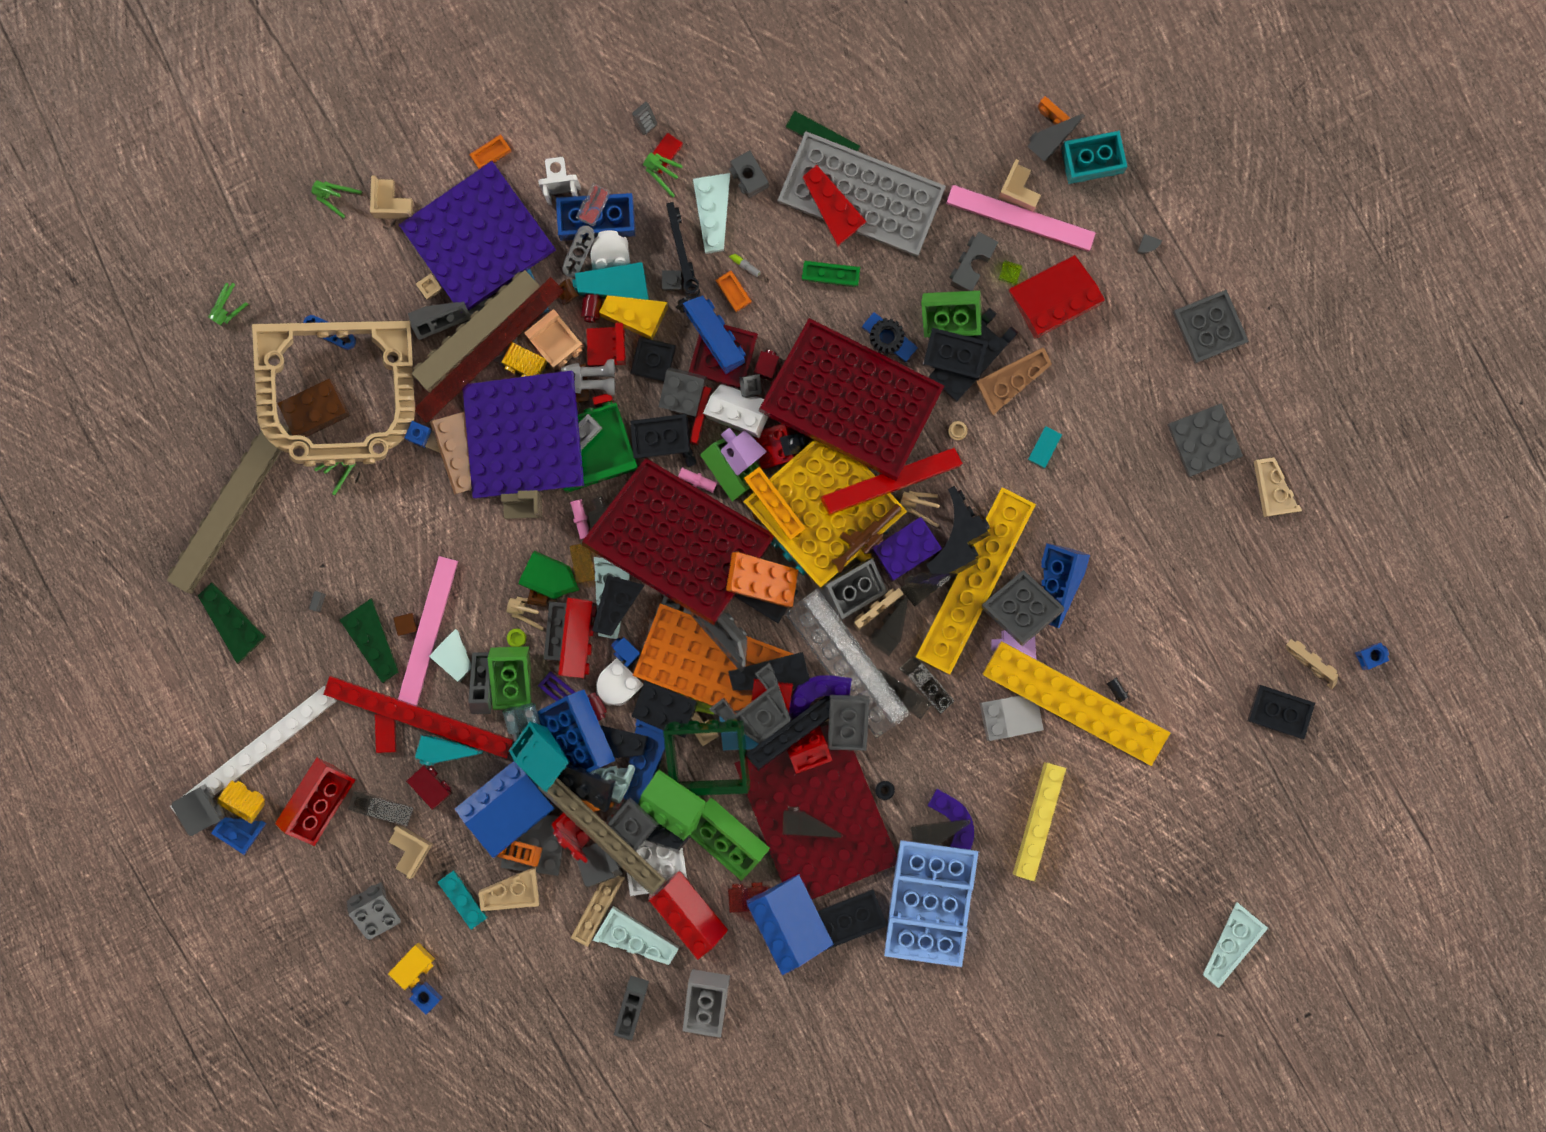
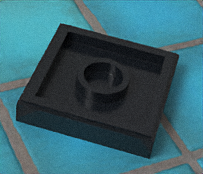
M639 337L630 374L664 382L666 371L672 366L676 345Z

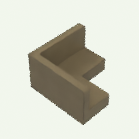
M537 490L518 491L517 494H501L505 519L542 518V495Z

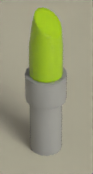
M737 254L729 255V258L743 270L748 271L756 278L760 275L761 271L752 266L746 259H742Z

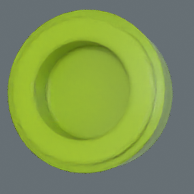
M512 629L507 634V642L511 647H522L526 643L527 636L521 629Z

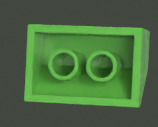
M980 291L923 293L921 305L924 338L930 337L932 328L964 336L981 335Z
M723 438L711 444L700 456L733 502L751 491L744 478L756 470L759 465L755 461L737 476L721 453V449L728 444Z
M658 770L642 793L638 805L659 824L682 840H685L697 828L706 801Z

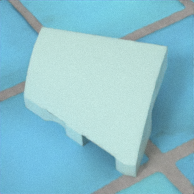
M455 629L429 657L457 682H461L471 671V661L461 641L460 633Z
M628 765V768L619 769L617 766L601 767L590 772V774L597 773L602 775V778L605 780H615L611 801L620 804L630 785L635 767L634 765Z

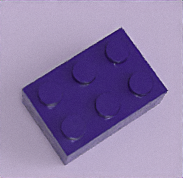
M922 517L872 548V552L892 582L942 550Z

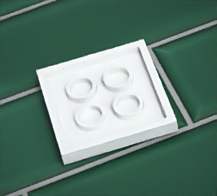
M645 840L636 851L666 881L679 870L687 878L683 847L679 852ZM627 873L630 896L649 893Z

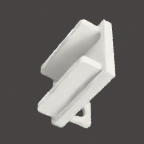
M564 158L546 159L547 178L539 179L538 182L548 205H552L551 195L571 192L573 197L578 196V191H581L580 183L576 175H566ZM554 162H558L561 165V170L558 173H553L550 170V166Z

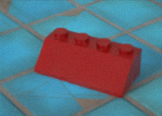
M567 598L558 674L560 676L585 678L586 675H589L590 663H587L588 656L592 654V644L589 643L590 636H594L592 617H596L597 606H594L593 601Z
M316 757L275 825L285 834L315 846L356 779L334 765Z
M680 870L665 881L653 895L649 894L650 903L697 960L713 949L728 932V928Z

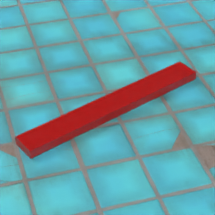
M955 448L905 465L897 481L881 474L823 495L820 499L828 515H832L961 467L963 463Z

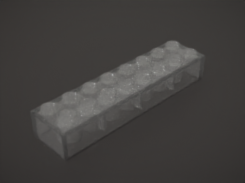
M819 589L810 593L785 613L829 675L852 678L850 696H869L868 728L876 738L910 715L906 706L889 686L883 675L872 663L870 657L867 656L859 642L856 641L848 627L844 625Z

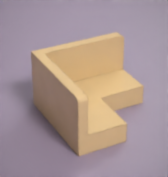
M1016 159L998 199L1034 211L1041 195L1024 187L1031 170L1018 165L1019 160Z
M371 176L370 213L374 218L408 219L413 214V200L394 198V180H382L376 176Z
M396 825L394 828L395 832L390 838L389 843L402 849L405 853L395 869L407 875L406 878L412 879L433 843L402 825Z

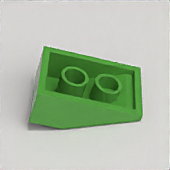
M529 646L490 648L488 667L493 710L524 709L525 707L532 706Z

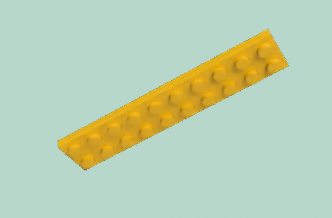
M1001 487L986 516L990 526L988 530L990 536L972 545L979 555L976 557L978 563L957 574L915 658L948 675L951 674L983 611L982 604L989 599L1036 504Z
M1000 641L982 673L983 676L1150 766L1153 765L1170 735L1168 730L1003 641Z

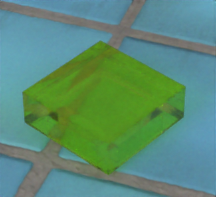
M1004 260L998 280L1016 285L1022 265Z

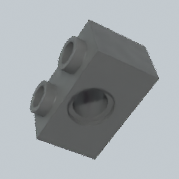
M750 150L730 161V173L734 179L737 178L740 184L738 186L743 195L747 194L748 198H751L769 188V182ZM750 172L753 176L746 179L743 177V174Z

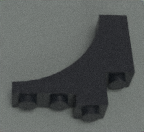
M955 486L948 489L954 507V523L951 535L942 551L926 564L937 584L977 564L976 557L979 555L975 547L970 546L990 536L988 532L990 526L986 518L982 520L979 515L972 518L975 516L970 506L966 507L963 502L966 500V497L962 490H957Z

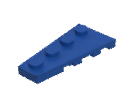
M636 719L635 733L649 737L645 754L643 756L630 757V765H634L635 771L623 798L627 800L631 798L639 804L642 793L656 774L664 756L665 743L664 730Z

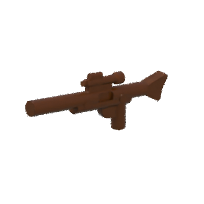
M895 504L878 522L874 520L863 532L855 531L851 535L844 531L839 538L848 543L850 549L841 557L832 560L839 573L842 572L846 562L865 544L867 547H864L862 552L867 554L875 544L879 545L883 541L882 537L884 534H878L877 532L902 509L898 504Z

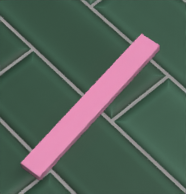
M952 185L946 203L1088 252L1091 249L1096 234L1095 232Z
M438 557L398 697L399 700L418 705L431 659L429 656L434 649L458 565L456 560Z

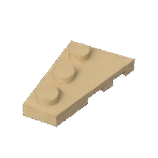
M1275 458L1255 460L1254 467L1263 516L1269 517L1301 512L1302 509L1296 504L1293 498L1294 494L1291 489L1289 490L1284 481L1285 477Z
M536 866L479 890L481 911L539 906Z

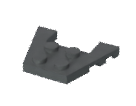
M770 662L755 673L767 689L763 694L738 713L733 710L725 698H722L710 708L711 712L716 713L725 721L729 719L743 721L745 735L758 744L791 720Z

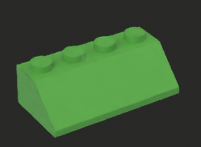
M710 798L705 804L698 826L690 834L692 839L741 881L770 849L713 798Z

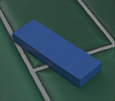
M873 312L862 328L870 334L873 325L883 319ZM883 330L880 333V340L886 344L891 343L894 340L893 332ZM904 336L902 346L894 354L906 363L918 347Z

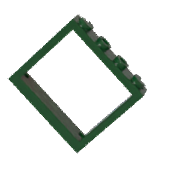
M729 719L725 722H718V720H709L704 723L690 721L683 724L670 722L666 725L663 735L669 777L697 796L748 794L750 777L743 721ZM737 732L742 779L679 782L674 735Z

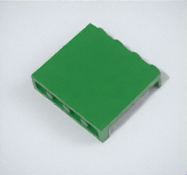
M612 401L606 402L600 408H587L583 410L584 413L578 415V424L589 414L602 429L581 450L584 486L563 488L565 493L637 470L638 466L633 457V451L617 403H612Z

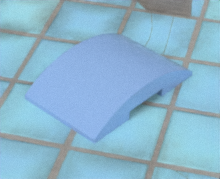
M900 840L890 900L884 956L962 967L978 851Z

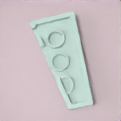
M730 173L693 179L705 254L724 251Z
M594 557L598 611L607 575L629 581L630 574L603 558ZM621 622L611 636L598 633V636L618 639Z
M1236 902L1202 975L1219 988L1268 927Z
M614 906L593 939L595 942L609 944L608 946L618 947L633 954L637 953L645 956V958L667 965L670 964L679 949V946Z

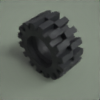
M884 318L882 321H877L870 332V344L873 345V349L877 350L880 354L884 353V355H888V353L894 354L895 351H898L903 344L905 335L902 325L900 326L898 321L894 322L891 318L890 320ZM883 330L893 332L894 340L891 343L886 344L880 340V333Z

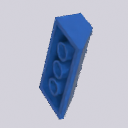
M700 296L683 303L686 315L725 374L730 373L745 363V352L741 346L737 347L733 342L736 339L732 332L725 330L723 326L725 322L720 315L716 316L713 309L715 307L710 299L706 300L704 296Z

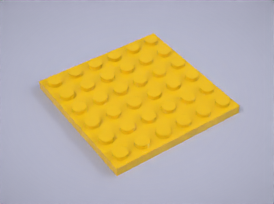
M813 440L769 479L806 530L790 541L754 493L743 501L819 588H822L824 584L839 573L832 560L841 557L850 549L849 544L839 538L843 531L848 535L855 531L863 532L874 520L878 522L895 504H898L902 509L877 532L881 534L907 513L895 497L888 493L828 515L820 499L823 495L875 477V475L866 465L816 440ZM865 544L855 555H853L846 562L845 566L848 565L854 558H856L862 552V549L864 547H867V545Z

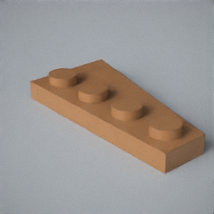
M1042 347L975 381L991 415L998 412L1000 408L1006 405L1016 394L1021 392L1031 381L1051 366L1052 363L1045 348Z
M465 412L431 421L430 424L454 495L472 490Z

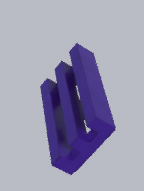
M551 671L538 685L555 701L560 699L544 686L545 683L561 696L566 697L568 695L549 680L550 677L571 694L576 693Z

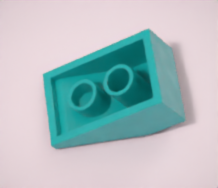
M421 735L415 758L420 759L419 763L431 766L434 763L483 754V750L430 735Z

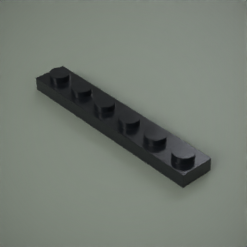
M830 696L823 697L746 753L747 758L757 771L829 719Z

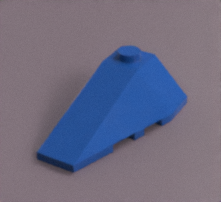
M1046 543L1041 561L1042 568H1044L1042 586L1064 607V612L1048 625L1060 628L1085 575L1090 555L1075 549Z

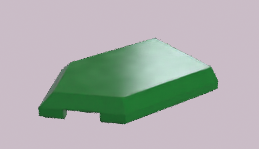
M536 551L532 553L518 583L551 599L579 591L569 565Z

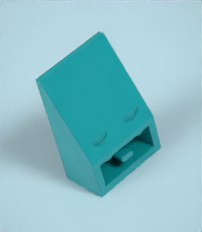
M532 721L528 723L509 749V753L515 763L545 792L548 791L568 764V760L550 730Z

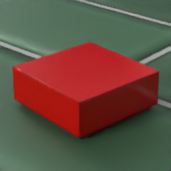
M608 394L592 398L595 407L610 401L614 403L612 395Z

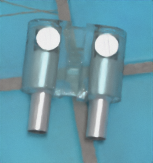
M535 703L521 705V707L516 706L502 711L507 732L512 734L514 743L519 737V732H522L530 721L541 725Z

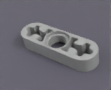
M582 226L578 229L564 260L563 272L568 277H575V273L580 272L594 241V230L589 226ZM588 233L589 237L587 236L584 243H582L583 235ZM575 248H581L583 249L584 253L582 255H576L574 254L573 250ZM574 260L575 266L574 268H572V270H569L568 267L571 266Z

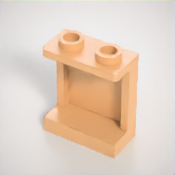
M554 309L524 332L554 371L557 369L561 370L562 367L568 364L567 361L572 357L576 358L583 352L584 346L581 341L578 340Z

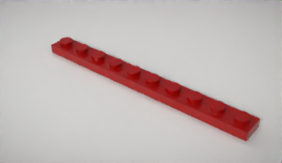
M329 676L323 695L506 759L514 741L511 738L334 676Z

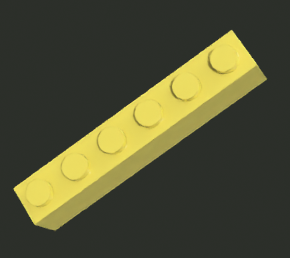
M1044 762L1013 874L1015 876L1035 881L1066 772L1064 767Z

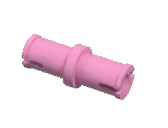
M683 467L678 475L679 478L693 484L694 487L698 486L713 493L717 482L703 477L701 473L696 474Z
M581 499L572 501L570 504L579 538L584 539L590 530L587 523L588 516L585 515Z

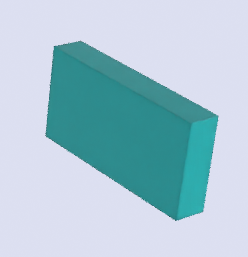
M1045 426L1028 461L1045 469L1062 434Z

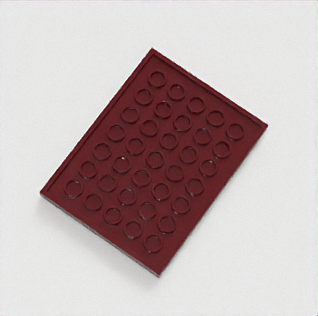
M808 318L763 400L759 412L897 481L944 385Z
M645 458L584 538L582 546L714 625L736 594L726 591L732 552L761 558L775 537L765 528Z
M829 724L821 727L827 746ZM829 749L833 761L798 774L794 770L787 750L758 771L748 759L750 789L747 797L766 844L770 848L769 851L780 879L784 882L799 874L811 900L896 865V852L854 750ZM738 761L734 764L740 779H742L741 764Z

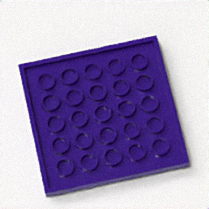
M493 161L399 224L453 303L464 302L468 311L497 292L502 286L513 281L512 278L518 272L527 271L556 251Z
M574 371L462 385L472 497L474 499L501 496V494H517L518 491H545L584 486Z

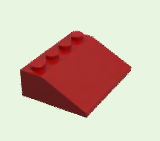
M1075 255L1008 289L1034 339L1102 305L1105 301L1096 282Z

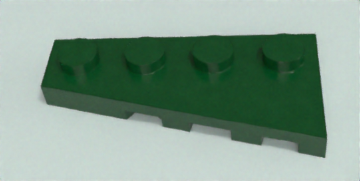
M213 582L198 595L237 664L266 638L257 626Z
M371 598L341 618L340 622L380 681L385 683L397 675L399 669L388 644L374 600Z

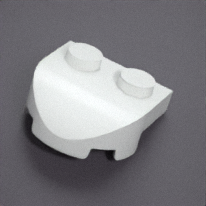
M607 230L599 232L590 247L592 269L596 270L630 264L627 238L619 236L617 231Z
M616 658L598 677L596 681V694L606 705L622 706L643 687V683L633 676V673Z

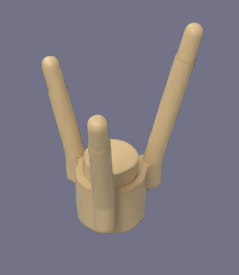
M904 491L901 505L905 507V510L919 518L922 517L924 521L938 528L939 524L912 509V507L916 508L917 503L939 508V504L918 499V497L938 498V494Z
M518 596L516 599L510 598L507 605V613H511L512 617L518 618L540 630H544V627L522 616L524 611L535 614L539 613L538 610L528 608L523 603L527 602L528 598ZM548 599V603L556 602V599Z

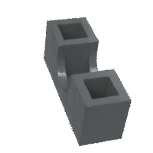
M979 231L976 237L972 235L967 244L970 247L968 252H963L958 261L961 265L958 269L954 268L949 277L952 279L950 285L960 291H973L981 275L973 271L971 262L980 259L988 263L998 242Z

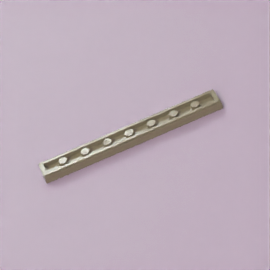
M556 778L547 792L538 787L543 794L647 892L653 895L665 883L666 880L558 778Z

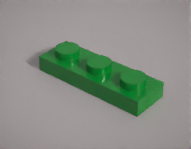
M804 260L802 281L858 287L860 267Z

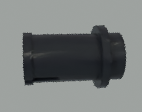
M1117 677L1107 683L1116 697L1115 701L1118 700L1120 703L1129 697L1127 694L1129 692L1124 690Z

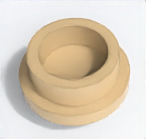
M960 421L953 422L948 429L949 436L954 440L964 439L967 435V426Z

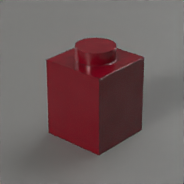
M770 350L761 351L754 374H760V378L772 381L779 362V356H776L777 353Z

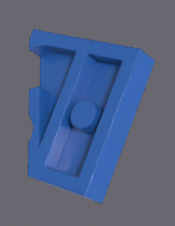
M225 817L216 825L211 834L245 855L267 823L264 821L249 823L244 819Z

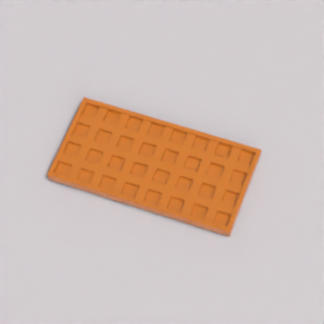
M660 603L633 676L712 706L722 698H725L734 711L742 710L751 703L753 690L732 689L728 671L738 668L690 614ZM746 636L747 652L745 667L793 654Z

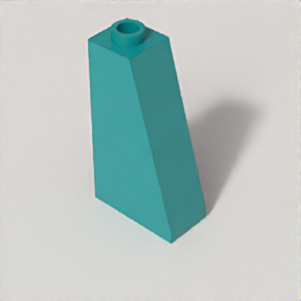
M642 262L575 273L576 279L572 280L575 291H578L579 296L585 297V294H596L601 299H606L607 295L649 300Z

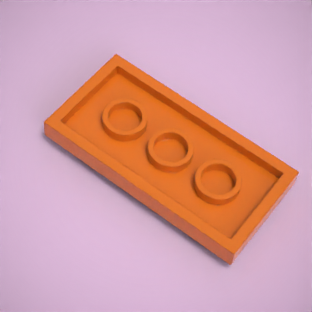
M732 552L726 591L784 607H793L798 569L743 553Z

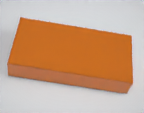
M500 134L469 155L478 169L491 161L495 163L512 151Z
M731 270L715 280L736 313L752 303Z

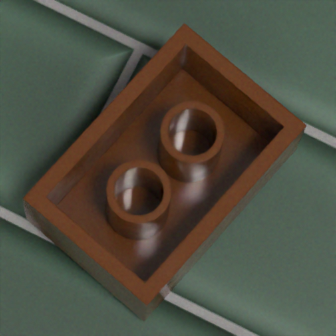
M330 378L277 403L292 436L308 437L350 417L335 382Z

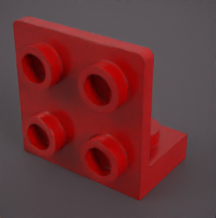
M615 323V327L587 328L588 366H604L609 359H614L615 365H626L625 327L623 323Z
M779 424L764 429L760 438L754 437L767 451L759 458L761 469L781 465L793 459L797 454L784 456L780 437L799 432L784 424Z
M820 726L787 749L796 774L833 761Z
M563 812L551 824L555 830L553 834L564 849L568 847L571 855L577 861L581 859L586 863L588 859L581 848L591 838Z

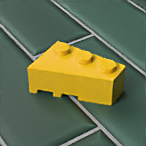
M607 295L599 313L602 318L613 323H623L626 329L653 340L668 309V303Z

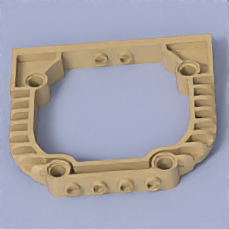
M410 321L252 324L258 423L267 440L279 450L289 453L290 459L294 463L304 464L306 467L316 466V463H324V466H333L337 462H343L344 465H354L355 462L374 464L375 461L386 458L388 449L397 446L404 440L408 428L415 417L413 375L411 374L413 372ZM348 334H371L372 342L384 353L383 365L393 372L395 416L389 429L386 432L369 435L364 443L313 444L305 436H290L281 426L277 414L276 373H280L284 368L283 354L293 344V336L317 335L318 338H326L329 335L348 337ZM393 355L396 356L398 360L394 363H391L388 361L387 358ZM276 358L280 363L272 366L269 364V361ZM381 446L384 451L377 454L373 451V448ZM300 448L305 453L303 456L297 457L293 452Z

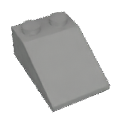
M1020 695L979 703L987 741L1044 730L1039 705Z
M692 969L688 982L682 1031L721 1038L730 975Z

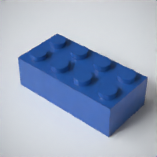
M632 193L609 194L601 209L599 207L590 208L588 211L592 209L600 210L593 224L580 218L590 196L556 198L557 226L560 241L574 240L578 229L582 226H589L594 230V239L598 236L599 232L607 230L617 231L621 237L636 236ZM585 233L582 240L586 239L587 236L589 237V234Z

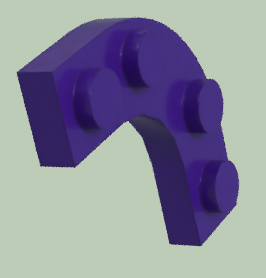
M821 675L812 677L806 683L799 685L791 696L789 708L790 721L807 710L811 702L816 698L830 695L850 696L852 678Z
M936 789L927 806L950 819L954 828V836L949 847L970 850L974 840V825L969 812L958 800Z

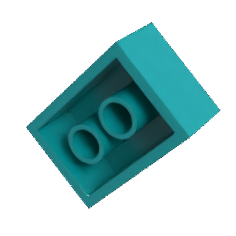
M1120 131L1064 141L1061 146L1068 184L1123 174L1128 167Z

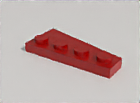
M818 165L814 166L802 177L837 247L866 223L862 215Z

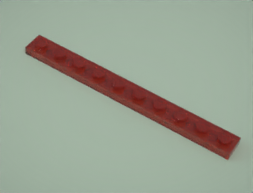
M552 277L544 282L415 407L418 415L426 423H429L467 384L479 375L565 292Z

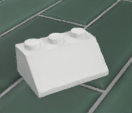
M722 383L710 396L703 412L709 420L741 432L747 431L750 435L760 438L769 417L759 412L764 399L754 395L742 396L741 390Z

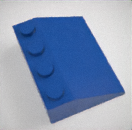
M584 689L535 712L539 725L545 726L550 730L566 759L573 767L585 768L586 772L590 773L615 761Z
M513 761L457 806L455 810L492 858H495L555 808L545 794L538 789L539 786Z
M799 874L746 900L751 914L782 975L800 967L834 945Z

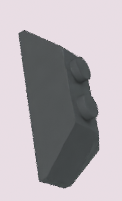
M724 611L714 625L691 612L694 620L739 671L742 672L746 665V632L741 627L738 628L733 623V617L729 613L725 614Z

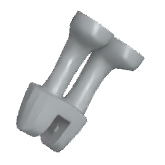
M614 359L607 360L605 365L600 367H580L579 363H575L561 368V372L574 371L576 393H581V389L605 390L608 395H615V378L583 380V377L586 376L615 377Z

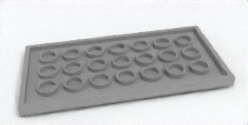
M805 131L779 195L778 203L824 220L802 179L807 172L818 165L866 220V223L855 233L918 257L946 186Z

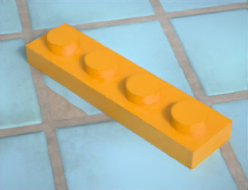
M760 467L744 478L745 482L790 541L806 530Z

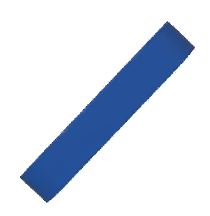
M314 315L307 316L303 323L314 322V320L315 323H329ZM348 334L351 342L345 345V342L336 335L322 338L345 350H350L356 345V338L353 334Z

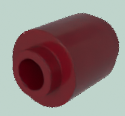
M585 294L581 310V318H584L585 322L595 323L596 320L600 319L599 311L602 301L599 295Z
M596 692L588 695L597 720L604 719L607 710L601 698L597 696Z

